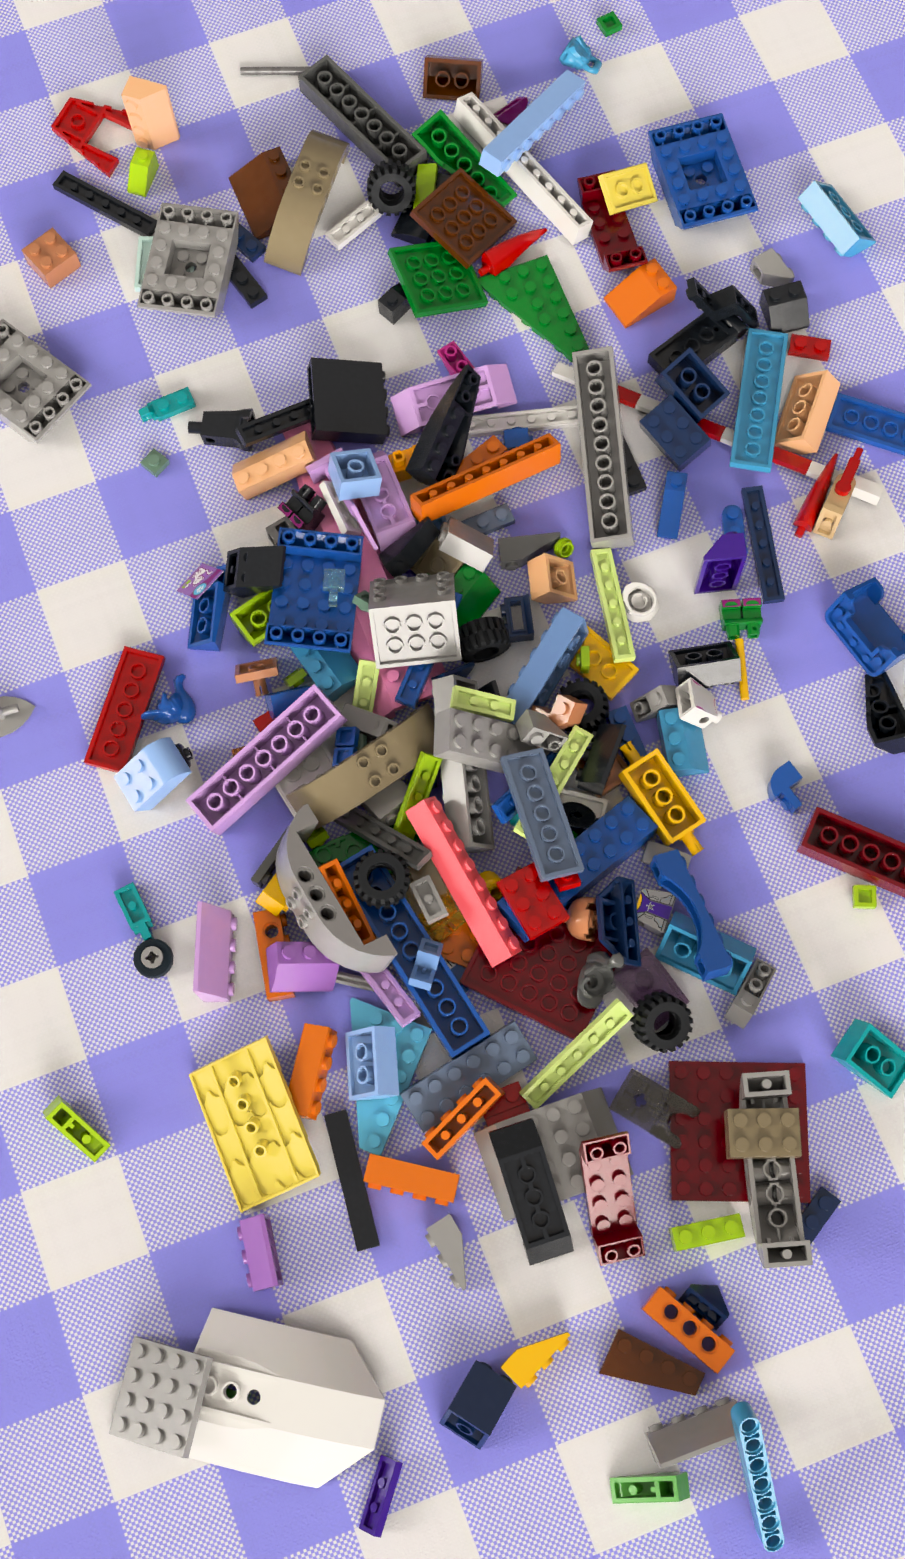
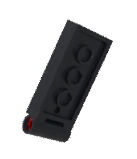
M702 313L652 351L648 356V363L660 374L690 347L707 365L736 343L737 339L747 332L748 326L736 315L714 323Z

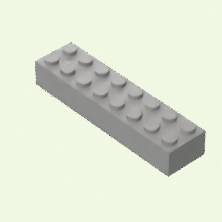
M454 674L432 680L434 716L436 713L450 708L452 687L458 685L478 690L477 681ZM442 759L440 778L443 787L442 799L445 814L452 822L457 836L464 843L466 852L474 854L494 850L487 770Z

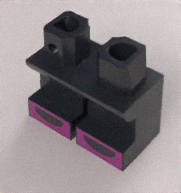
M304 484L299 491L292 489L291 494L293 496L287 503L282 501L277 508L299 529L315 531L325 517L321 511L327 502L317 494L310 501L316 492L310 486Z

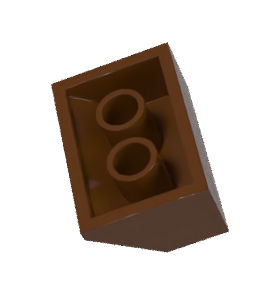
M426 55L424 62L423 98L457 101V98L473 92L480 100L483 59Z

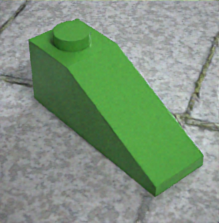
M687 1471L610 1478L612 1504L680 1502L690 1498Z

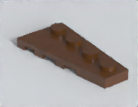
M618 1329L599 1371V1374L696 1396L705 1375L704 1372Z

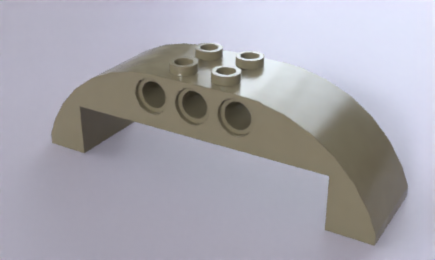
M316 130L310 131L279 205L264 257L265 263L301 276L307 261L311 240L341 163H345L350 150V143Z
M426 702L411 712L408 718L310 783L303 784L286 795L295 812L297 813L303 805L308 804L319 821L314 829L316 830L354 809L414 769L421 751L433 754L435 724L433 709Z

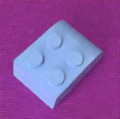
M166 737L144 747L114 778L136 812L152 810L192 771L172 739Z

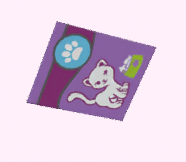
M202 563L177 591L198 600L224 571Z

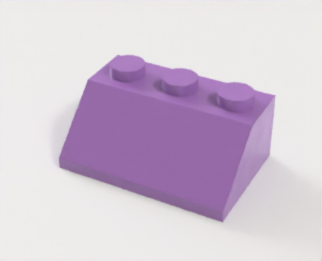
M275 942L266 948L270 992L333 991L339 964L322 954L312 942Z
M262 1213L240 1220L237 1233L239 1240L244 1242L245 1250H242V1258L244 1264H248L250 1273L246 1274L249 1288L253 1287V1292L284 1285L270 1216Z

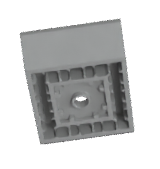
M162 202L137 308L216 318L223 311L237 250L239 213L237 211ZM189 267H196L194 272H187Z
M2 319L0 321V420L27 441L38 443L92 385L10 323ZM23 386L30 387L27 392H20Z

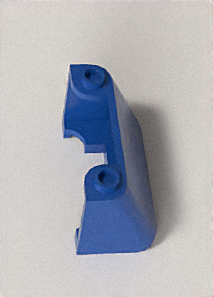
M876 577L844 591L825 612L827 624L865 672L872 677L879 676L905 659V634L880 605L879 602L884 597V588Z

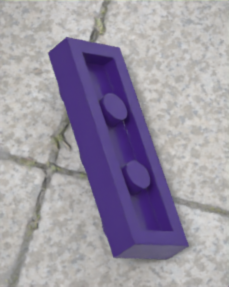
M382 1454L359 1525V1529L380 1538L403 1465L402 1462Z

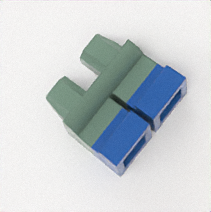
M356 726L340 727L336 731L335 746L337 748H334L332 767L367 745V735L359 734L360 729Z

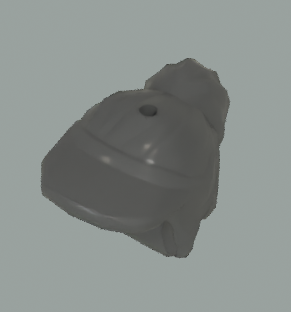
M605 951L593 952L587 956L586 963L580 971L577 985V1000L585 1008L595 1009L602 1002L605 994L616 989V985H612L615 980L612 968L624 966V958L620 952L613 954L612 957Z

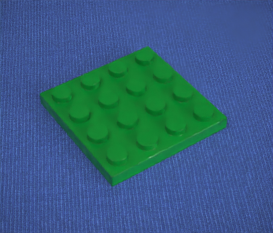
M437 241L389 248L387 254L415 318L487 306V297L473 266L471 265L466 269Z

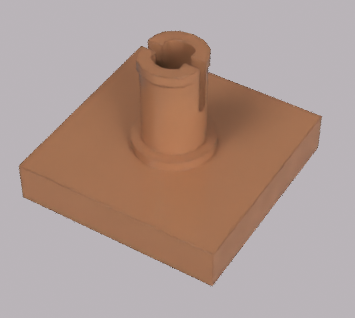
M277 657L235 665L236 684L253 681L256 696H261L260 686L263 695L269 693L265 678L279 675Z

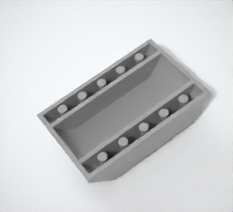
M601 1087L581 1092L495 1123L474 1133L504 1222L514 1219L515 1215L488 1132L533 1118L546 1154L559 1200L563 1201L585 1193L579 1157L581 1141L618 1133ZM629 1163L630 1176H631V1175H634V1174H633L632 1168H631L630 1163Z

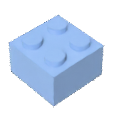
M370 448L330 453L328 472L339 501L379 496L382 477Z

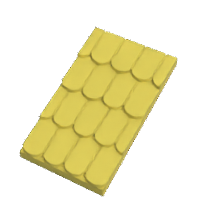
M267 1035L189 1074L240 1213L320 1176L321 1171L318 1161L309 1143L308 1135L294 1105L291 1092L282 1074L281 1066Z

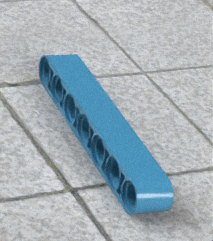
M738 1402L731 1409V1419L754 1526L765 1550L775 1552L783 1547L785 1539L761 1424L748 1402Z

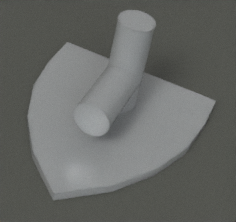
M0 697V737L11 734L20 728L29 719L35 706L20 698Z

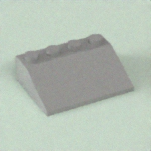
M727 1396L716 1400V1405L707 1408L706 1405L693 1409L694 1414L687 1417L684 1414L670 1418L671 1423L662 1425V1422L649 1426V1431L645 1432V1436L655 1462L661 1469L736 1441L731 1419V1409L737 1401L734 1399L729 1400Z

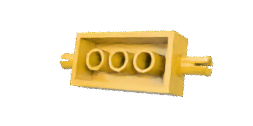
M631 741L621 746L619 749L623 752L630 765L618 777L636 804L658 826L656 833L663 844L670 846L677 840H682L692 854V857L702 851L704 848L693 832L695 828L707 820L659 749L657 748L643 757L639 755Z

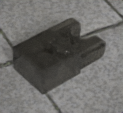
M634 1069L630 1070L609 1107L610 1111L674 1149H680L682 1143L680 1138L674 1135L668 1128L670 1118L680 1113L695 1118L701 1112L692 1103ZM644 1096L646 1104L644 1106L641 1104L640 1107L636 1106V1098Z

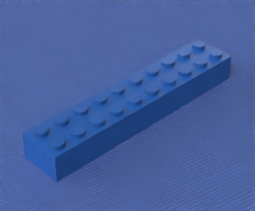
M369 845L341 862L340 865L376 939L387 935L398 954L391 961L392 966L452 1060L491 1033L442 955L440 956L430 991L408 985L422 937L429 940L432 939L405 897L403 900L400 899L397 905H390V908L387 909L385 907L376 909V906L372 905L370 907L365 901L362 902L359 895L355 891L353 873L357 862L361 861L363 855L367 856L368 852L372 850L374 853L376 852L373 846ZM377 868L368 877L369 885L380 891L391 888L395 883L386 868Z

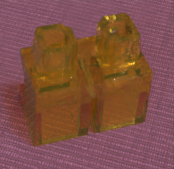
M449 894L446 897H441L449 914L448 916L429 925L423 912L419 914V921L428 935L436 942H441L452 933L450 927L455 931L466 922L456 902Z

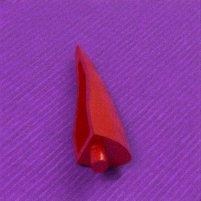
M542 228L519 234L484 252L481 259L482 267L478 269L480 276H484L487 273L496 276L510 267L547 229Z
M837 453L833 455L815 481L795 518L793 525L798 527L794 534L796 537L802 538L805 530L812 532L832 481L838 458Z

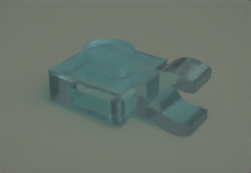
M324 568L323 591H329V607H337L338 592H344L345 569Z

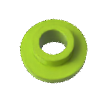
M566 537L559 539L554 546V553L560 558L569 557L574 550L572 541Z

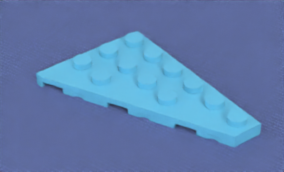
M352 997L350 1000L352 1031L371 1026L395 1027L399 1093L410 1086L432 1029L413 1021L402 1028L390 1012ZM400 1094L399 1096L356 1101L360 1149L382 1156L404 1102Z

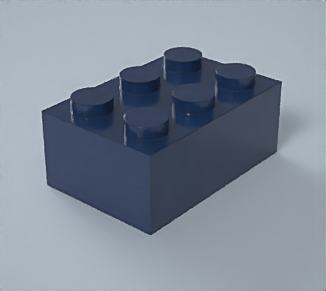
M690 347L655 379V382L668 396L671 394L697 424L730 394Z
M671 394L639 421L643 432L679 472L711 446V439Z

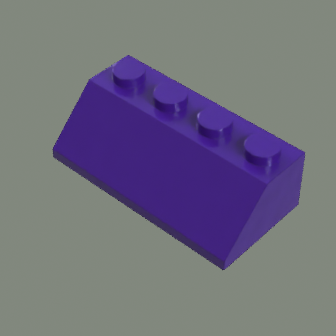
M732 531L721 535L704 555L693 590L694 594L732 591L736 589L747 559L744 533Z

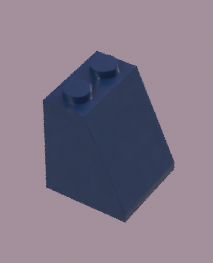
M476 1360L439 1423L480 1450L491 1435L517 1386L507 1376L494 1372L487 1363Z

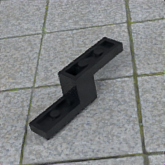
M694 277L687 280L688 289H686L688 299L692 300L696 307L701 309L705 316L709 317L714 323L736 315L750 328L755 329L759 327L755 307L734 285L710 294Z

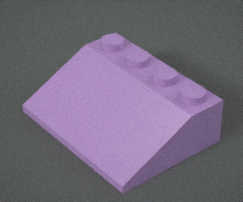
M197 901L193 992L203 1002H230L231 996H234L235 985L231 983L232 974H235L236 970L235 961H232V954L236 952L237 947L236 939H233V930H237V917H234L230 910Z

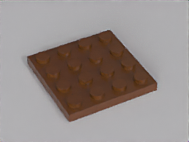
M459 168L410 213V216L466 269L474 264L484 252L489 250L517 223V220L462 168Z

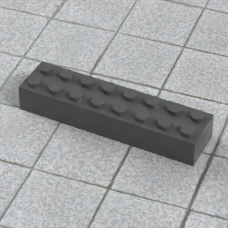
M328 55L321 58L298 76L300 92L375 165L380 166V162L383 160L385 163H388V159H393L395 163L399 160L401 165L404 163L408 165V170L411 169L414 176L417 174L418 164H428L427 150ZM394 182L398 187L401 186L399 183Z

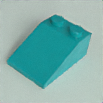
M854 1019L831 1056L846 1069L892 1099L905 1079V1052L872 1024Z

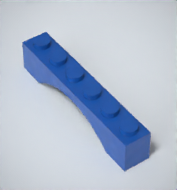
M678 849L654 855L650 863V869L657 884L677 897L693 920L697 934V953L694 963L703 982L727 975L733 966L732 956L723 945V937L714 926L713 916L711 913H708L705 907L704 897L702 894H699L696 888L695 879L687 869L685 858L680 855Z

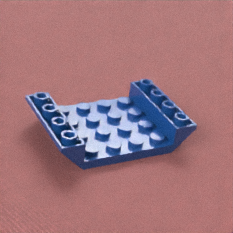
M279 528L277 546H286V560L283 571L284 580L282 587L273 589L269 622L266 625L264 644L343 653L351 652L357 606L352 603L354 595L358 594L364 536Z

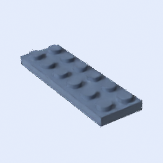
M543 747L501 756L500 762L540 882L583 872L584 866Z
M512 1020L399 1094L424 1133L440 1123V1118L449 1109L453 1111L458 1106L456 1104L457 1100L465 1093L469 1095L474 1089L472 1085L480 1077L484 1079L490 1076L499 1085L536 1061L537 1057L516 1022Z

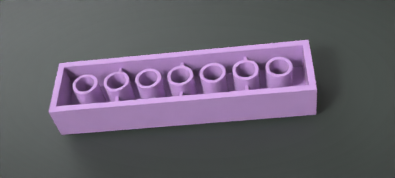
M313 684L188 797L186 802L211 832L221 835L348 720L325 693Z

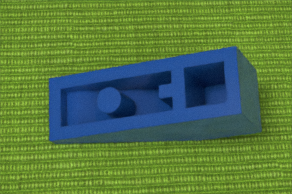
M667 471L657 537L674 540L678 538L688 477L687 473Z

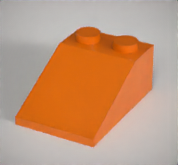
M654 258L648 261V264L641 265L604 297V301L626 329L674 301L677 286Z

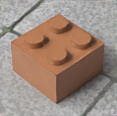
M53 227L22 249L27 264L50 289L81 267L76 252Z

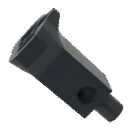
M252 408L237 411H203L202 422H188V433L200 434L205 445L235 447L251 452L253 445L244 448L235 429L237 426L255 420V414Z

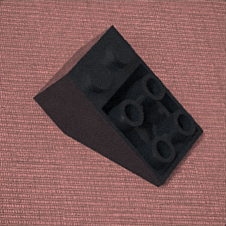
M286 546L240 547L228 551L223 591L246 598L282 587Z

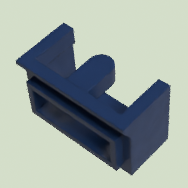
M529 594L504 598V604H500L501 617L506 618L505 626L510 642L534 640ZM512 606H521L524 629H513Z

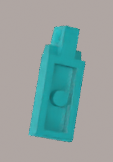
M185 387L149 402L147 406L138 411L143 422L150 419L154 421L159 420L160 422L195 408L196 404L189 388Z
M132 882L114 891L124 916L135 935L140 933L144 941L154 939L149 929L154 926L135 883Z

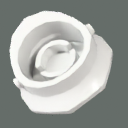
M632 582L625 586L622 598L627 619L633 623L651 621L660 609L657 594L652 590V587L639 582Z

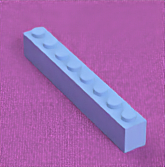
M567 69L483 149L479 165L497 177L504 171L507 172L514 161L517 162L522 153L531 148L533 142L539 141L546 130L549 131L554 122L562 118L566 110L569 111L576 101L581 100L585 93L583 89L586 81Z

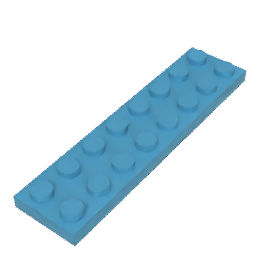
M754 328L748 329L729 467L766 473L771 471L788 342L787 333Z

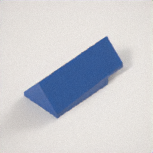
M226 564L216 567L224 572L198 600L193 598L187 649L220 651L231 598V594L223 591Z

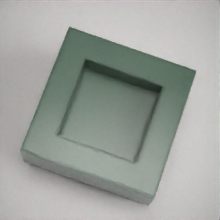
M153 449L140 462L141 466L156 478L170 464L169 460L156 449Z
M365 590L354 595L352 603L364 612H368L369 592Z

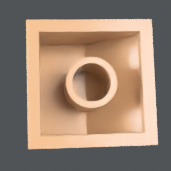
M547 553L527 561L531 600L543 604L574 602L578 600L572 561Z

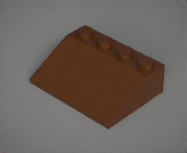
M280 146L262 152L229 177L230 184L252 234L258 240L270 236L279 205L292 174Z

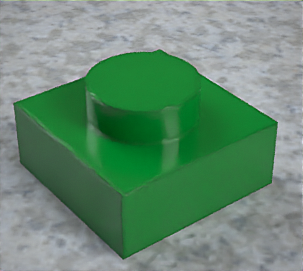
M613 11L597 18L596 24L605 37L622 30V23Z

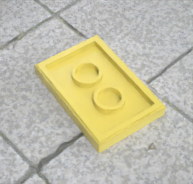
M647 162L598 176L609 215L658 201Z

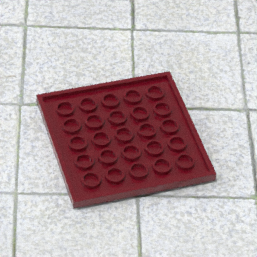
M562 923L525 943L509 926L513 935L518 939L522 951L493 968L478 944L459 984L572 1040L589 1025L596 1008L588 1009L578 1002L577 985L580 971L585 965L589 954L605 951L610 957L613 955L601 944L599 937L594 942L576 939L570 934L567 924ZM598 930L595 931V936H598Z
M668 1062L671 1201L748 1202L744 1160L726 1159L724 1111L727 1109H739L742 1073L789 1070L792 1094L787 1097L788 1108H799L802 1156L795 1158L800 1203H811L805 1063Z

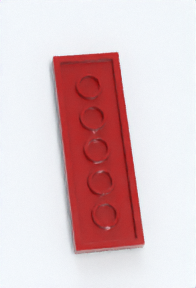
M124 646L84 759L86 765L118 773L131 760L144 723L141 715L149 709L165 662L164 656Z

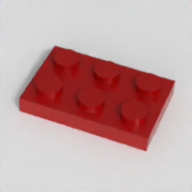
M534 862L496 882V886L530 941L569 920V914L548 881L540 882Z

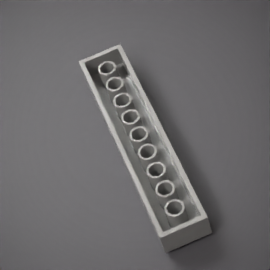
M608 346L572 352L590 543L593 549L635 546L613 347Z

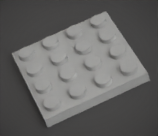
M134 1336L109 1434L181 1458H189L213 1358Z

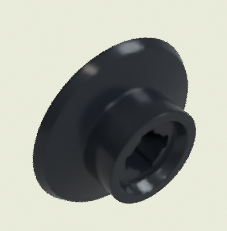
M577 802L562 804L571 831H582L584 828H588L595 823V813L586 805Z

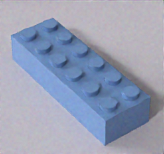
M564 607L554 614L550 628L543 632L539 646L532 650L528 664L521 668L517 682L513 683L508 690L507 698L516 700L514 721L510 724L515 725L526 709L531 710L533 705L545 706L589 634L584 617Z

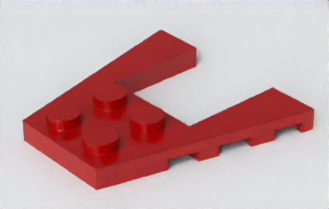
M70 97L51 125L52 131L110 178L119 164L118 158L89 145L88 142L104 118L132 131L126 109L120 111L112 109L108 105L102 107L94 105V102Z

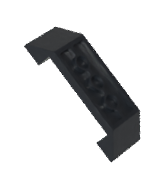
M533 1118L488 1132L519 1227L529 1265L531 1266L573 1252L571 1235Z

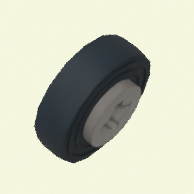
M148 939L137 946L133 962L136 970L142 976L159 978L170 971L174 955L166 942L159 939Z

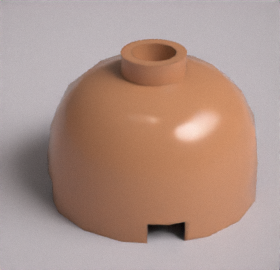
M580 897L574 900L568 910H566L570 918L564 923L567 924V929L576 939L594 942L598 937L594 935L595 931L598 930L596 898Z

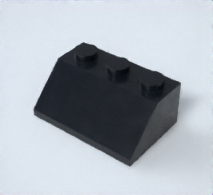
M730 641L668 651L673 678L677 687L690 677L704 688H712L714 685L720 684L731 685L741 681V660Z
M600 723L598 730H593L591 749H586L583 761H586L583 769L579 768L575 780L579 781L577 788L602 797L627 725Z

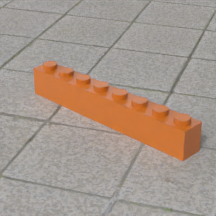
M548 433L410 495L412 515L419 522L423 521L426 517L433 521L560 463L561 444Z

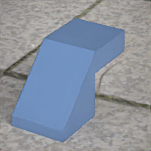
M422 937L408 985L430 991L443 949V943Z

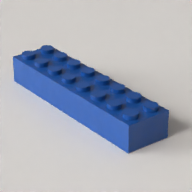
M629 796L624 798L574 839L584 866V871L578 873L581 885L559 892L554 879L548 880L565 910L569 908L574 900L582 897L656 835L658 826ZM503 897L497 902V906L501 914L507 919L508 925L526 943L530 939Z

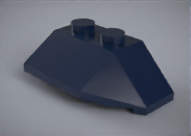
M618 876L596 896L598 937L601 944L611 954L620 952L624 958V964L640 967L641 955L635 881Z

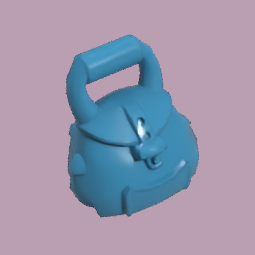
M581 35L573 37L559 57V61L563 66L575 68L576 70L583 69L592 74H597L602 66V62L591 55L590 47L586 45ZM589 62L595 63L593 67L588 65Z

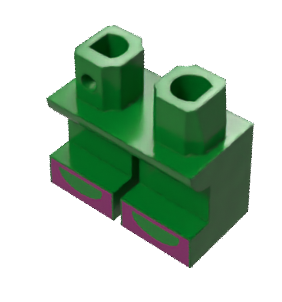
M745 598L742 601L740 599L721 600L719 605L722 631H726L728 640L739 638V630H746L747 638L749 639L759 637L760 627L763 622L761 617V598Z

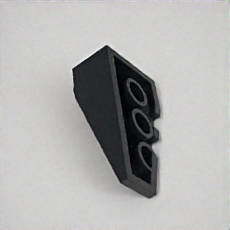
M886 671L877 677L866 674L864 678L868 734L874 746L891 754L905 752V709Z

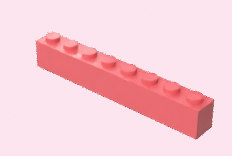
M432 796L407 810L405 813L424 847L431 850L433 855L431 860L492 968L521 952L522 949L518 939L509 928L507 919L501 914L496 900L488 891L485 880L479 875L474 861L466 852L464 843L457 836L452 822L443 811L440 801L435 796Z

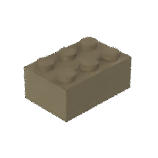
M799 1108L727 1109L724 1111L726 1159L799 1158L802 1156Z

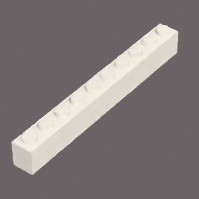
M473 92L457 98L453 117L484 149L505 129V126ZM525 150L520 159L511 164L506 174L572 245L588 238L593 220L536 159Z

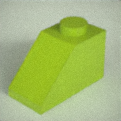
M140 147L136 148L130 162L128 193L142 197L147 196L159 168L155 151Z

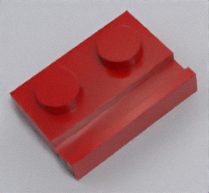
M519 1081L501 1088L505 1094L483 1115L487 1127L530 1111L527 1101L519 1093L522 1090Z

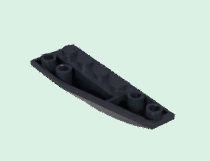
M469 365L464 366L440 400L426 424L405 469L406 472L422 484L431 486L456 475L463 460L481 376Z

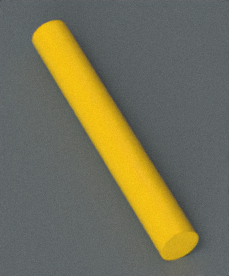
M743 638L735 639L736 652L741 660L740 697L741 700H748L749 691Z

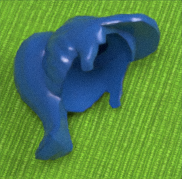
M177 675L173 680L175 693L167 699V694L163 692L161 700H157L156 710L144 712L141 715V719L153 720L163 725L175 722L184 724L192 721L196 715V707L193 699L183 688V680L186 678V675Z

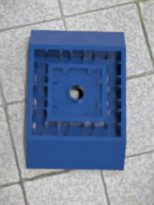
M722 113L648 131L652 163L675 226L685 230L758 211L759 208ZM702 179L706 183L699 184L696 182V180Z

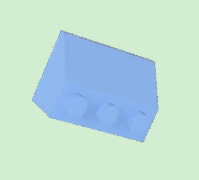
M371 1026L346 1032L349 1101L399 1096L395 1027Z

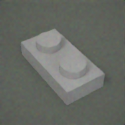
M426 875L409 884L429 925L449 915L430 875Z

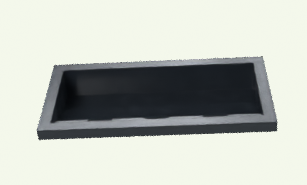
M437 173L436 189L443 182H445L450 177V175ZM412 202V207L410 209L406 207V212L401 213L391 236L414 245L429 243L432 236L410 216L414 202Z

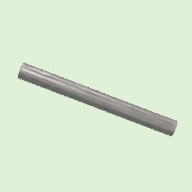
M311 66L241 67L240 71L241 75H300Z

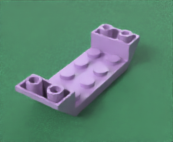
M491 364L474 368L481 376L473 413L495 406L500 409L517 404L507 364ZM459 373L409 387L390 397L401 437L421 432L420 428L426 426L440 400Z
M383 450L372 453L382 477L379 496L360 498L376 536L380 552L384 551L416 526L415 519L390 460Z

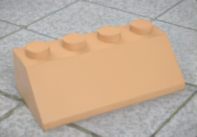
M129 76L121 96L136 144L144 149L156 150L179 140L180 134L167 86Z
M828 370L794 377L776 429L774 446L800 455L818 452L840 387V382Z
M303 431L233 464L232 476L238 492L246 500H249L307 473L305 467L317 461L307 432Z

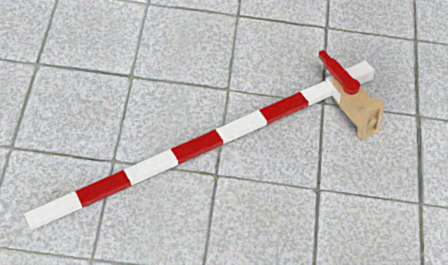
M558 362L552 372V376L575 385L573 367ZM618 385L619 400L624 405L648 414L661 403L658 400ZM704 418L698 423L709 438L732 446L734 430ZM774 446L772 462L816 480L825 468V465ZM857 447L854 456L850 457L845 471L842 469L839 471L834 470L830 484L832 488L823 505L813 533L832 540L851 496L877 505L885 486L855 475L861 462L859 459L863 452L862 448Z

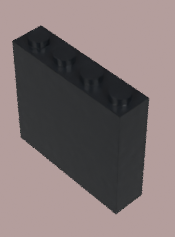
M311 357L307 366L312 440L383 444L386 437H389L390 426L386 422L388 418V407H385L387 390L384 389L383 384L385 382V371H382V363Z

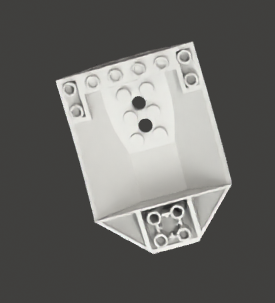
M217 1308L211 1309L194 1350V1353L212 1357L213 1361L189 1458L271 1479L319 1488L375 1450L386 1399L352 1340ZM230 1384H233L237 1389L236 1396L232 1399L226 1394V1389ZM254 1389L260 1393V1401L255 1405L251 1404L248 1400L249 1393Z

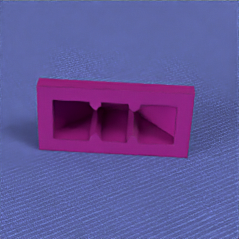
M517 97L493 115L502 124L509 125L527 108L528 99L527 97Z

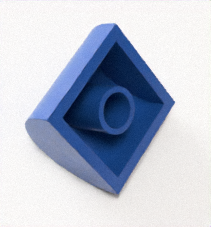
M300 686L265 694L271 719L275 720L311 686Z

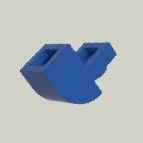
M790 761L780 766L773 773L767 786V793L771 802L779 798L783 809L789 810L791 814H794L800 809L802 803L791 789L799 784L803 777Z

